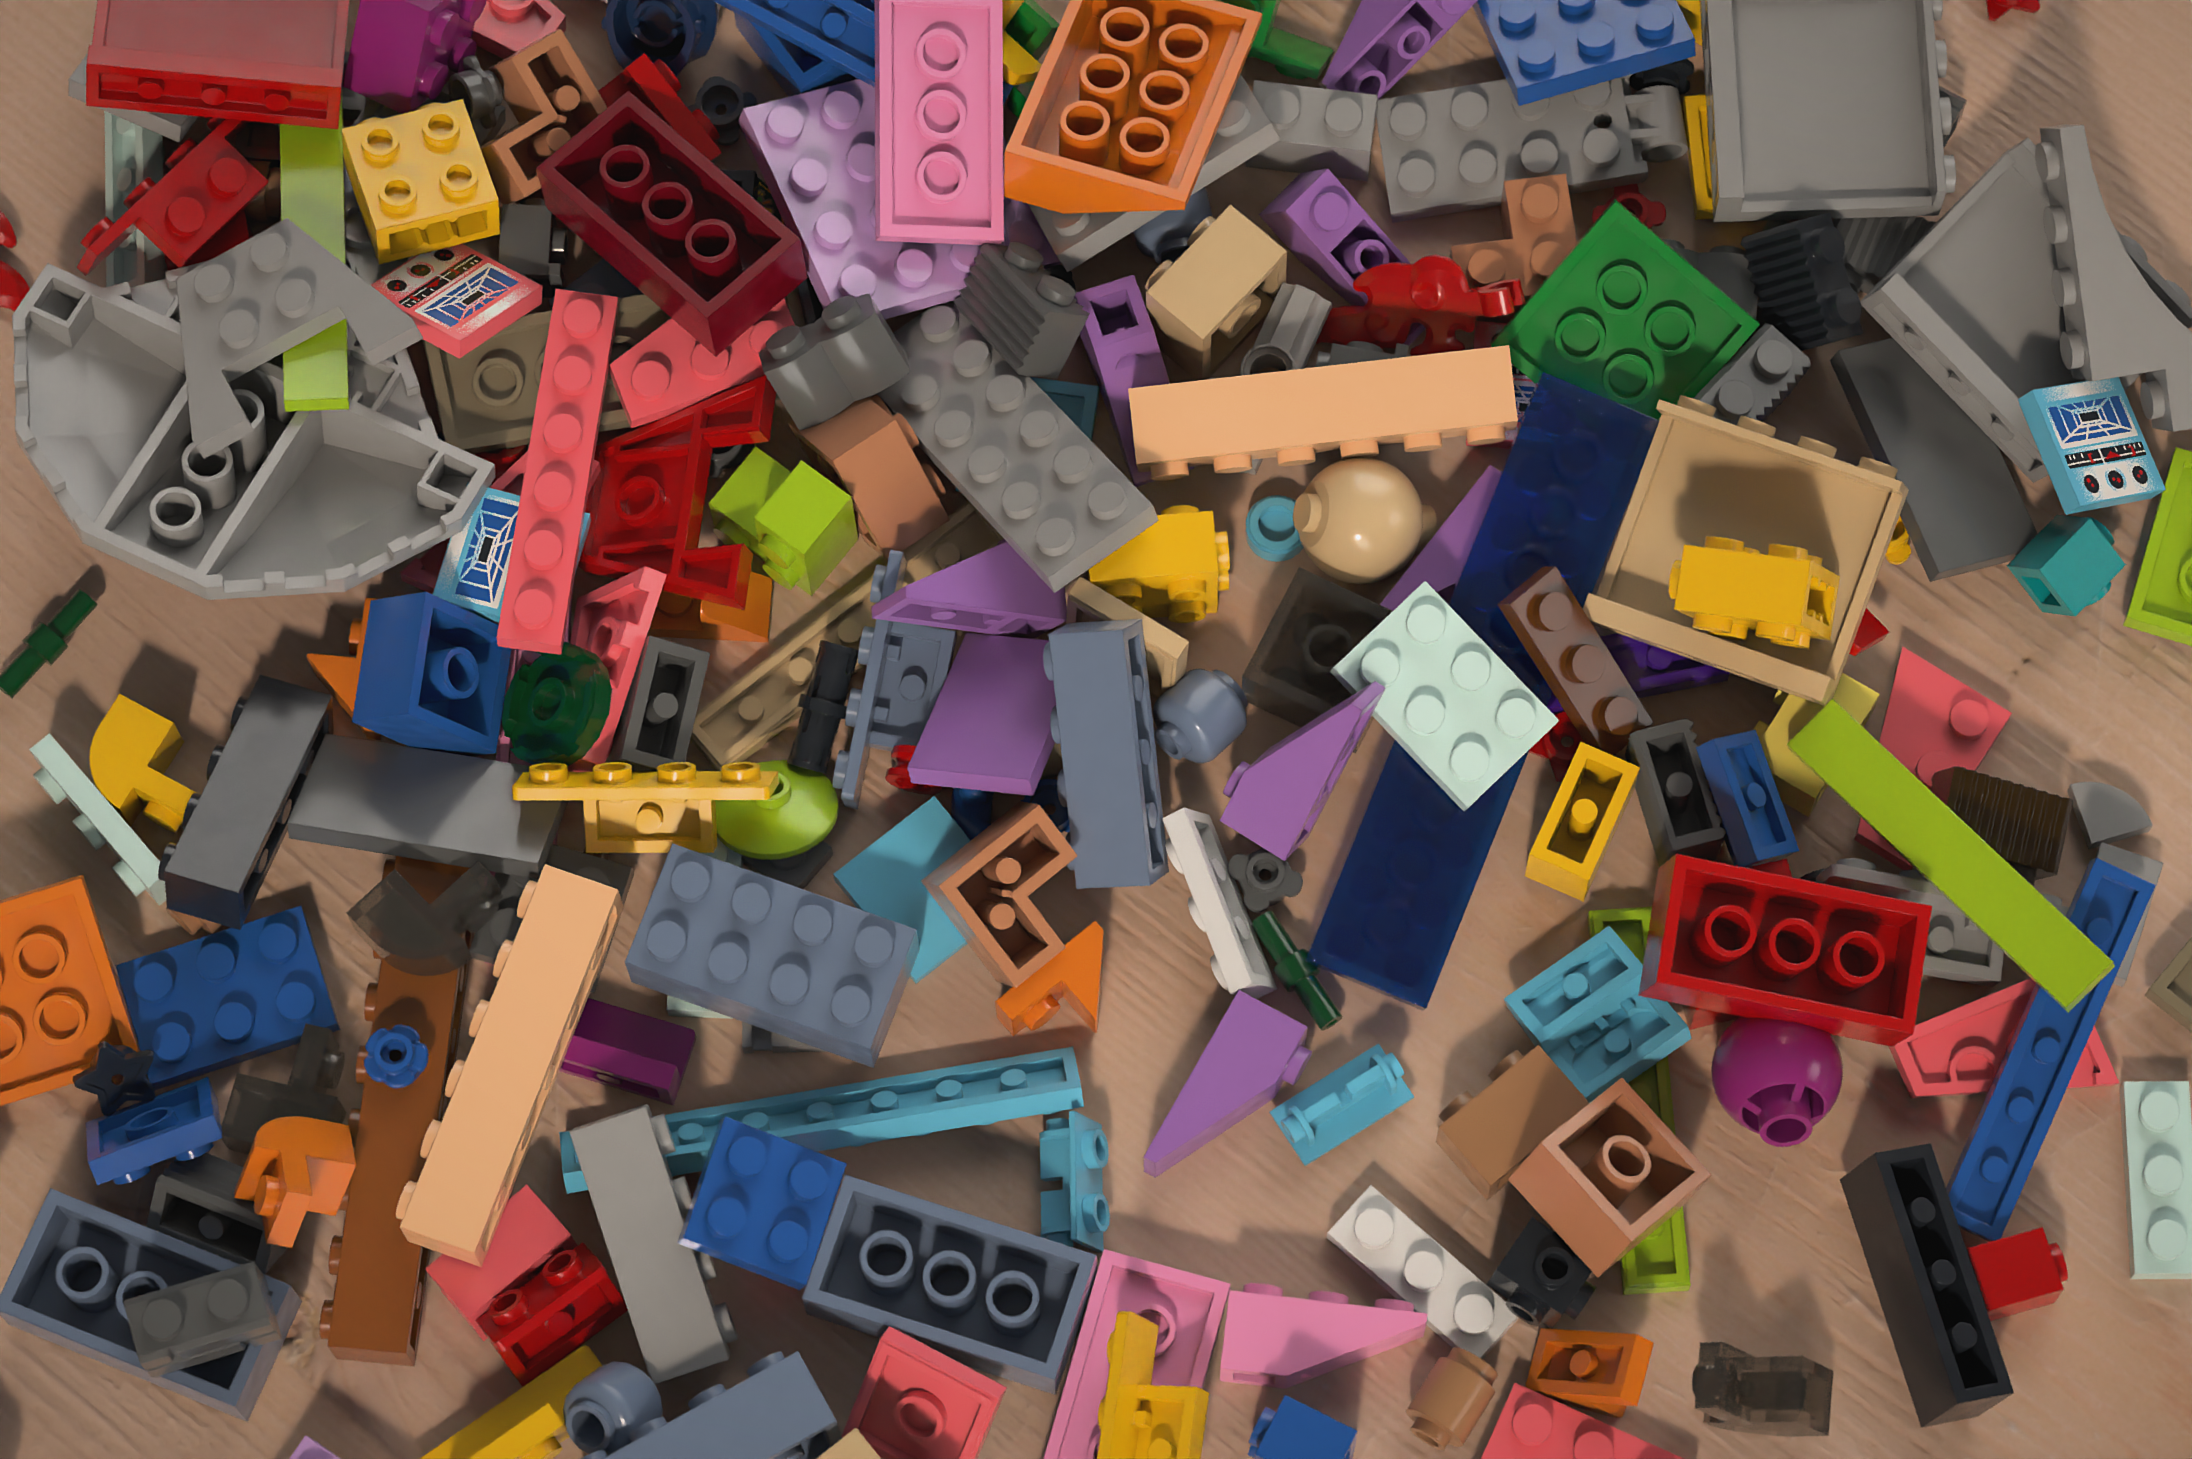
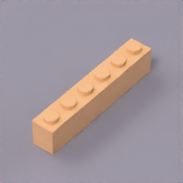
M1509 345L1128 388L1138 472L1151 471V479L1157 481L1184 478L1189 476V467L1214 464L1215 473L1247 471L1252 469V460L1277 457L1278 466L1304 465L1316 461L1315 452L1340 450L1342 459L1372 457L1379 454L1378 445L1404 443L1405 452L1429 451L1442 447L1441 438L1466 435L1469 445L1491 444L1506 440L1505 431L1516 430L1518 423Z
M546 864L538 882L529 880L526 884L517 908V917L523 919L514 942L507 939L503 942L496 957L493 976L499 978L491 1000L482 999L473 1014L469 1036L475 1038L467 1060L458 1059L449 1074L445 1087V1096L451 1098L443 1120L440 1122L434 1119L425 1134L420 1156L427 1160L417 1183L411 1180L408 1181L398 1202L396 1218L402 1220L400 1229L408 1242L482 1267L624 908L618 889Z

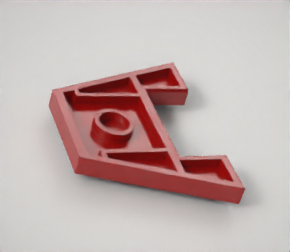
M766 375L596 446L594 460L600 463L601 471L587 497L585 512L590 513L591 524L578 566L583 571L619 579L646 566L667 574L662 588L663 591L745 610L753 553L744 543L698 548L713 448L770 441L776 391Z

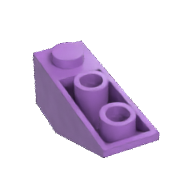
M1362 0L1322 83L1332 90L1378 95L1377 100H1380L1478 0Z
M1328 168L1300 173L1259 214L1302 264L1351 305L1363 306L1368 302V296L1365 292H1357L1353 288V282L1366 270L1384 263H1410ZM1412 323L1404 345H1410L1425 330L1421 323Z
M1131 275L1077 292L1074 298L1077 299L1076 303L1083 306L1082 309L1090 313L1080 332V336L1134 486L1138 487L1157 480L1151 479V471L1138 472L1128 388L1170 384L1135 276Z

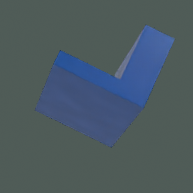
M1756 730L1715 738L1697 746V753L1707 777L1710 791L1713 794L1714 803L1718 808L1717 815L1722 819L1721 827L1726 830L1724 840L1733 865L1748 868L1777 861L1800 851Z

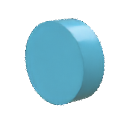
M1282 495L1267 496L1257 501L1249 510L1245 527L1246 540L1251 550L1259 557L1268 561L1281 562L1295 557L1302 551L1303 546L1299 533L1293 523V510L1296 503L1294 499Z

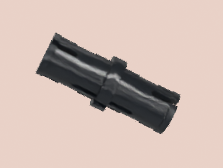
M820 640L816 664L807 694H800L797 705L802 707V712L787 763L827 774L834 739L841 718L845 719L847 706H845L859 650Z

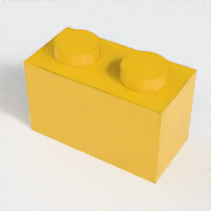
M1580 742L1529 853L1525 877L1584 902L1634 792L1640 767Z

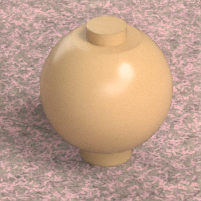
M1368 457L1348 458L1324 468L1312 479L1304 493L1297 498L1293 510L1294 526L1298 530L1302 546L1311 561L1327 575L1353 584L1374 583L1396 574L1406 566L1414 554L1422 552L1437 530V518L1433 507L1421 503L1419 494L1412 482L1399 469L1389 463Z

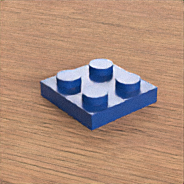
M209 1077L157 1095L152 1101H141L117 1110L110 1116L104 1115L85 1122L87 1159L97 1185L113 1180L118 1185L135 1181L150 1172V1165L174 1156L178 1161L199 1157L212 1149L214 1141L223 1138L218 1099Z
M725 1116L718 1123L677 1243L801 1290L807 1285L847 1163Z

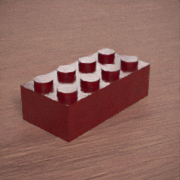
M629 91L536 168L546 208L715 357L808 278L800 238Z

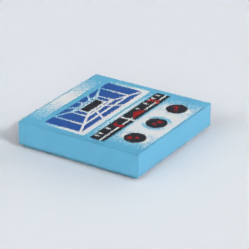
M2119 377L2035 389L2018 399L2066 515L2152 499L2166 490Z
M487 488L463 531L450 537L433 595L484 619L499 623L520 495ZM586 512L584 515L576 570L587 537V533L591 524L590 513Z

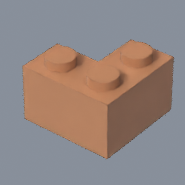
M558 29L535 40L487 69L497 76L502 88L503 97L518 121L517 125L480 146L501 207L502 204H510L521 200L540 189L541 185L536 168L607 109L606 104L562 29Z
M1566 174L1504 181L1500 205L1504 240L1451 246L1449 258L1461 267L1470 289L1484 287L1503 280L1520 278L1526 302L1576 245L1577 240ZM1523 305L1514 306L1515 311L1508 315L1497 317L1476 316V321L1508 323Z
M877 394L870 398L867 397L854 401L839 414L808 429L799 430L793 420L788 423L812 468L852 496L857 529L864 541L885 560L888 561L890 550L903 551L950 520L939 500L946 495L943 484L927 463L920 465L912 450L919 445L915 432L900 413L892 416L888 407Z
M1018 802L921 880L922 884L999 983L1017 988L1066 948L1028 896L1078 855L1038 804Z

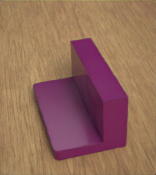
M588 998L559 1071L674 1106L696 1041V1034L691 1028Z

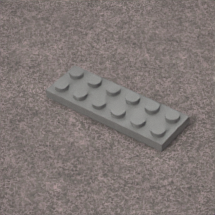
M954 301L931 306L893 332L905 353L910 372L895 384L877 393V395L888 407L892 416L900 413L907 420L918 438L919 445L917 446L1054 593L1159 521L1153 504L1029 376L1017 374L956 308Z

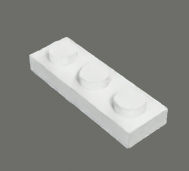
M1182 808L1162 818L1170 837L1166 839L1165 847L1167 854L1177 871L1185 876L1192 894L1188 898L1189 911L1196 925L1203 932L1207 933L1214 951V955L1210 958V963L1219 984L1232 995H1236L1238 990L1255 999L1277 990L1255 930L1251 926L1252 922L1236 881L1228 873V861L1210 815Z
M1372 1185L1365 1190L1327 1232L1328 1240L1397 1300L1414 1304V1312L1427 1313L1426 1325L1452 1348H1462L1483 1359L1518 1320V1317L1507 1308L1506 1302Z

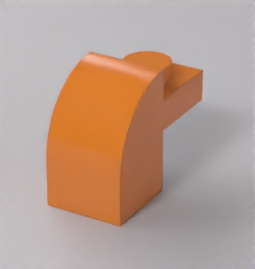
M289 1116L273 1119L265 1123L257 1131L236 1184L234 1197L254 1201L255 1214L262 1215L267 1244L292 1248L306 1211L336 1216L356 1167L349 1125L308 1117Z

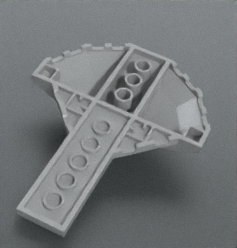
M448 82L444 84L441 92L434 100L427 99L418 108L429 103L444 104L451 102ZM370 99L353 126L368 118L377 117L383 119L402 113ZM501 105L495 107L497 123L493 128L485 129L480 119L471 121L479 146L496 137L506 121L505 107ZM344 165L346 266L371 285L414 256L378 264ZM208 261L166 271V279L131 288L128 281L102 288L47 263L12 315L15 363L13 364L16 402L15 432L17 442L81 541L90 547L206 600L345 592L463 531L487 488L490 487L495 479V464L438 439L432 419L428 416L420 394V385L407 349L405 348L373 366L349 323V409L285 412L283 353L230 382V386L249 419L254 432L204 459L196 448L191 434L176 279Z

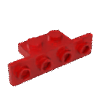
M211 118L207 126L212 132L199 144L192 138L187 139L166 161L165 165L170 171L160 181L155 183L150 177L144 179L124 200L123 204L129 210L115 223L106 216L86 234L80 243L87 250L76 268L87 276L137 228L179 268L187 264L264 191L269 183L229 143L251 121Z

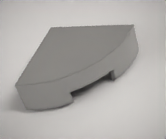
M2079 782L2070 784L2067 790L2069 798L2073 800L2072 806L2088 850L2099 847L2102 842L2109 844L2147 833L2153 826L2142 806L2129 794L2114 786L2098 782Z

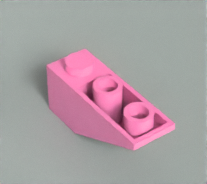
M1260 1283L1245 1284L1243 1292L1229 1290L1220 1381L1286 1389L1424 1337L1427 1313L1414 1312V1304L1396 1299L1375 1300L1374 1307L1348 1304V1296L1335 1292L1313 1291L1309 1293V1299L1282 1296L1283 1289L1277 1286Z

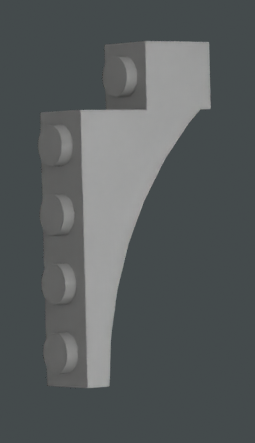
M2064 124L2040 128L2042 143L2036 145L2035 161L2041 180L2047 181L2050 206H2046L2044 209L2043 222L2047 239L2051 244H2055L2058 269H2054L2052 272V290L2058 306L2063 307L2066 332H2062L2060 336V352L2065 367L2071 369L2073 379L2098 381L2145 373L2146 382L2141 384L2140 400L2146 418L2152 421V428L2171 432L2192 429V332L2173 315L2149 287L2126 252L2106 211L2092 169L2084 125Z

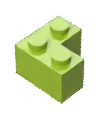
M758 447L751 451L709 502L713 524L715 525L713 532L725 545L744 543L753 554L765 562L762 567L774 581L789 590H792L797 585L811 596L858 541L852 496L802 460L791 472Z

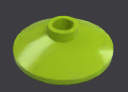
M771 760L757 763L760 765V771H778L779 784L770 799L715 800L717 837L726 847L740 855L762 860L788 858L813 848L833 829L839 812L837 793L831 781L821 772L789 764L787 760Z

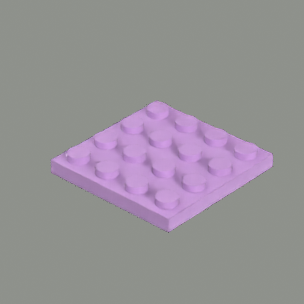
M857 79L743 108L738 122L785 226L800 238L806 272L823 310L838 298L844 296L858 297L870 293L884 319L953 301L960 297L959 290L967 287L963 279L971 275L969 268L976 265L974 258L981 254L979 247L983 245L875 241V87ZM1003 135V182H1004V156H1005V149H1006V147H1007V142H1006V139H1005L1004 135ZM1004 197V241L1000 245L1008 246L1011 242H1020L1034 248L1043 256V269L1060 265V260L1056 256L1029 205Z

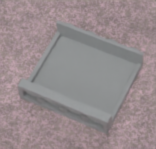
M1700 0L1713 222L1802 220L1829 212L1832 219L1939 216L1946 193H1954L1956 186L1954 155H1944L1943 135H1950L1951 102L1949 97H1940L1938 78L1946 76L1947 48L1945 40H1935L1934 21L1941 20L1943 0Z
M2027 137L2006 151L1871 289L1860 303L2034 483L2049 474L2018 399L2031 390L2086 380L2073 379L2071 369L2065 367L2061 357L2060 336L2062 332H2066L2063 307L2058 306L2052 290V272L2054 269H2058L2055 244H2051L2048 241L2043 222L2044 209L2046 206H2050L2047 181L2041 180L2035 161L2036 145ZM2115 228L2126 252L2149 287L2187 328L2192 327V307L2186 292L2174 282L2165 280L2147 262V255L2144 249L2134 239L2121 235ZM2142 373L2119 377L2124 391Z

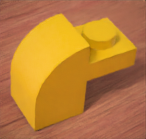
M119 693L92 739L89 760L93 780L100 793L130 827L142 808L146 806L143 814L148 819L166 830L176 832L179 826H182L187 803L192 794L196 792L164 774L183 745L184 740L174 722Z

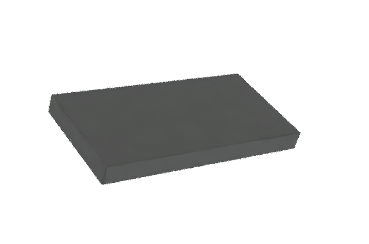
M1894 338L1842 349L1830 359L1874 460L1898 469L1895 479L1902 481L1909 489L1900 517L1929 581L1932 582L2012 561L2038 533L1998 446Z
M325 734L287 825L289 839L539 879L569 800H513L512 786L523 772H529L530 766Z

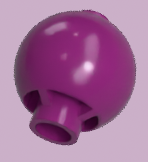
M1740 1016L1728 1026L1716 1045L1711 1066L1712 1083L1721 1106L1734 1121L1742 1127L1760 1134L1761 1139L1769 1145L1788 1147L1805 1141L1811 1135L1813 1126L1819 1123L1834 1106L1842 1086L1843 1062L1834 1037L1826 1031L1795 1022Z

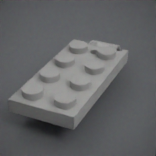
M1631 74L1518 106L1506 79L1377 100L1376 119L1392 223L1500 206L1504 181L1566 174L1569 194L1643 183L1648 178L1647 162L1656 163L1674 160L1683 156L1689 149L1679 91L1675 87L1662 85L1644 88L1631 95L1629 84ZM1600 122L1611 124L1607 129L1596 127Z

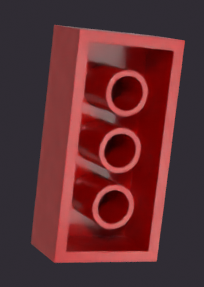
M1675 854L1658 868L1638 996L1747 1018L1795 1022L1821 1029L1831 1035L1893 1047L1914 1034L1932 906Z

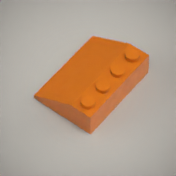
M1070 0L1005 149L1004 197L1062 214L1185 210L1262 22V13L1216 0Z

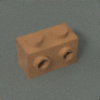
M1539 1045L1524 1057L1518 1050L1509 1054L1489 1073L1488 1076L1493 1081L1489 1086L1475 1097L1469 1091L1462 1093L1445 1107L1439 1115V1118L1444 1123L1438 1128L1436 1143L1486 1200H1489L1510 1182L1508 1180L1509 1177L1540 1142L1589 1104L1588 1100Z

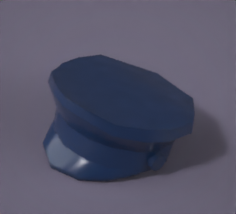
M608 0L606 16L602 19V28L607 30L610 46L623 70L645 53L652 63L661 59L674 75L678 77L687 63L707 55L717 34L719 13L717 3L712 0Z

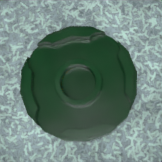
M564 642L562 655L535 652L541 656L535 659L531 666L524 663L513 676L504 699L502 715L504 736L511 738L514 747L511 751L518 759L533 765L557 762L570 766L586 755L600 737L609 715L612 688L608 669L596 654Z

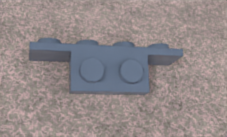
M890 550L887 566L876 565L871 586L870 602L878 603L902 588L907 566L904 552ZM876 619L875 628L864 626L858 651V664L867 665L863 688L851 689L845 717V725L855 727L850 751L839 750L833 776V788L842 789L841 799L845 807L858 809L870 748L892 752V748L896 745L917 746L950 671L957 638L956 631Z

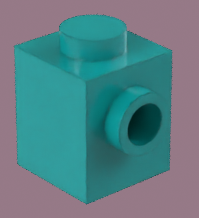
M2057 514L2019 552L2007 567L2042 612L2076 617L2085 606L2094 604L2107 594L2111 588L2110 581L2126 564L2112 547L2115 543L2114 538L2101 522L2092 517Z

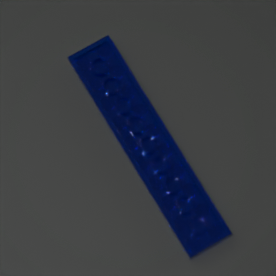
M1543 372L1539 376L1448 605L1547 707L1552 690L1498 604L1542 567L1556 566L1583 609L1588 593L1592 594L1646 459L1659 420ZM1393 738L1308 948L1305 961L1422 1011L1425 1010L1529 750L1468 809L1463 811Z

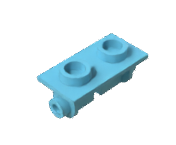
M1378 1043L1269 1111V1113L1304 1166H1307L1414 1098V1095L1401 1078L1404 1075V1071L1397 1058L1391 1052L1386 1055Z
M1069 1111V1119L1053 1118L1046 1120V1131L1039 1134L1040 1179L1045 1182L1063 1180V1189L1041 1192L1040 1233L1042 1238L1073 1247L1074 1241L1099 1253L1103 1252V1232L1108 1229L1110 1222L1109 1206L1103 1194L1102 1168L1107 1165L1109 1158L1108 1142L1102 1131V1124L1076 1111Z

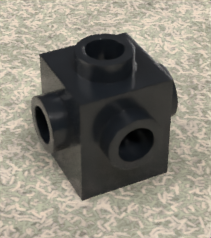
M1533 1217L1486 1284L1508 1299L1506 1302L1507 1308L1519 1319L1533 1326H1539L1540 1323H1543L1550 1329H1553L1563 1313L1575 1320L1597 1288L1586 1280L1592 1272L1555 1231H1552Z

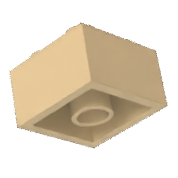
M1229 205L1217 219L1212 216L1205 218L1190 235L1187 242L1189 248L1175 263L1168 259L1160 264L1145 285V289L1148 290L1146 292V309L1159 349L1197 381L1209 379L1266 319L1282 282L1286 283L1287 251L1232 205Z

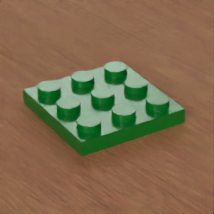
M1615 199L1492 340L1491 346L1509 345L1511 363L1635 468L1648 453L1662 414L1656 409L1659 399L1677 405L1680 395L1694 398L1722 369L1760 324Z

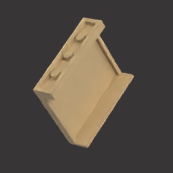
M1680 395L1677 405L1659 399L1656 409L1662 414L1597 593L1596 595L1588 593L1583 607L1585 614L1592 625L1825 706L1833 699L1909 489L1902 481L1895 479L1898 469L1883 462L1861 457L1858 466L1834 459L1837 449L1818 440L1800 436L1796 446L1773 438L1776 428L1764 422L1740 416L1737 425L1713 418L1716 408L1702 401ZM1707 536L1745 542L1744 547L1757 549L1760 551V554L1765 555L1768 554L1769 544L1807 549V555L1823 558L1822 567L1840 576L1831 640L1811 638L1809 648L1804 649L1770 643L1771 639L1756 636V631L1748 630L1747 640L1742 641L1708 635L1706 630L1693 628V618L1675 610V599L1670 598L1669 578L1672 565L1676 560H1682L1684 545L1704 547Z

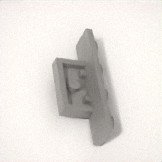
M1845 858L1838 860L1837 864H1831L1816 877L1817 883L1932 906L1923 975L1994 987L2001 982L2004 952L1917 870L1901 871L1899 875L1875 871L1876 865L1870 861ZM2042 894L2056 909L2066 916L2069 907L2062 906V899L2053 895Z

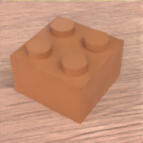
M1620 1078L1540 1142L1508 1180L1598 1278L1678 1212L1712 1175L1623 1078Z

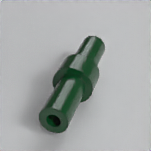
M78 589L46 625L39 622L22 640L26 647L0 674V690L13 699L45 663L51 666L68 648V645L65 643L67 638L98 606L97 603L84 591Z
M1272 910L1257 917L1251 923V926L1277 965L1273 971L1287 992H1296L1321 1031L1339 1022L1343 1016L1316 977L1320 970L1307 950H1298Z

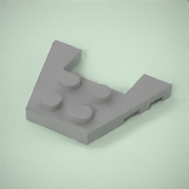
M288 218L176 279L191 434L196 448L204 459L254 432L249 419L230 386V382L343 319H347L373 366L423 339L414 320Z

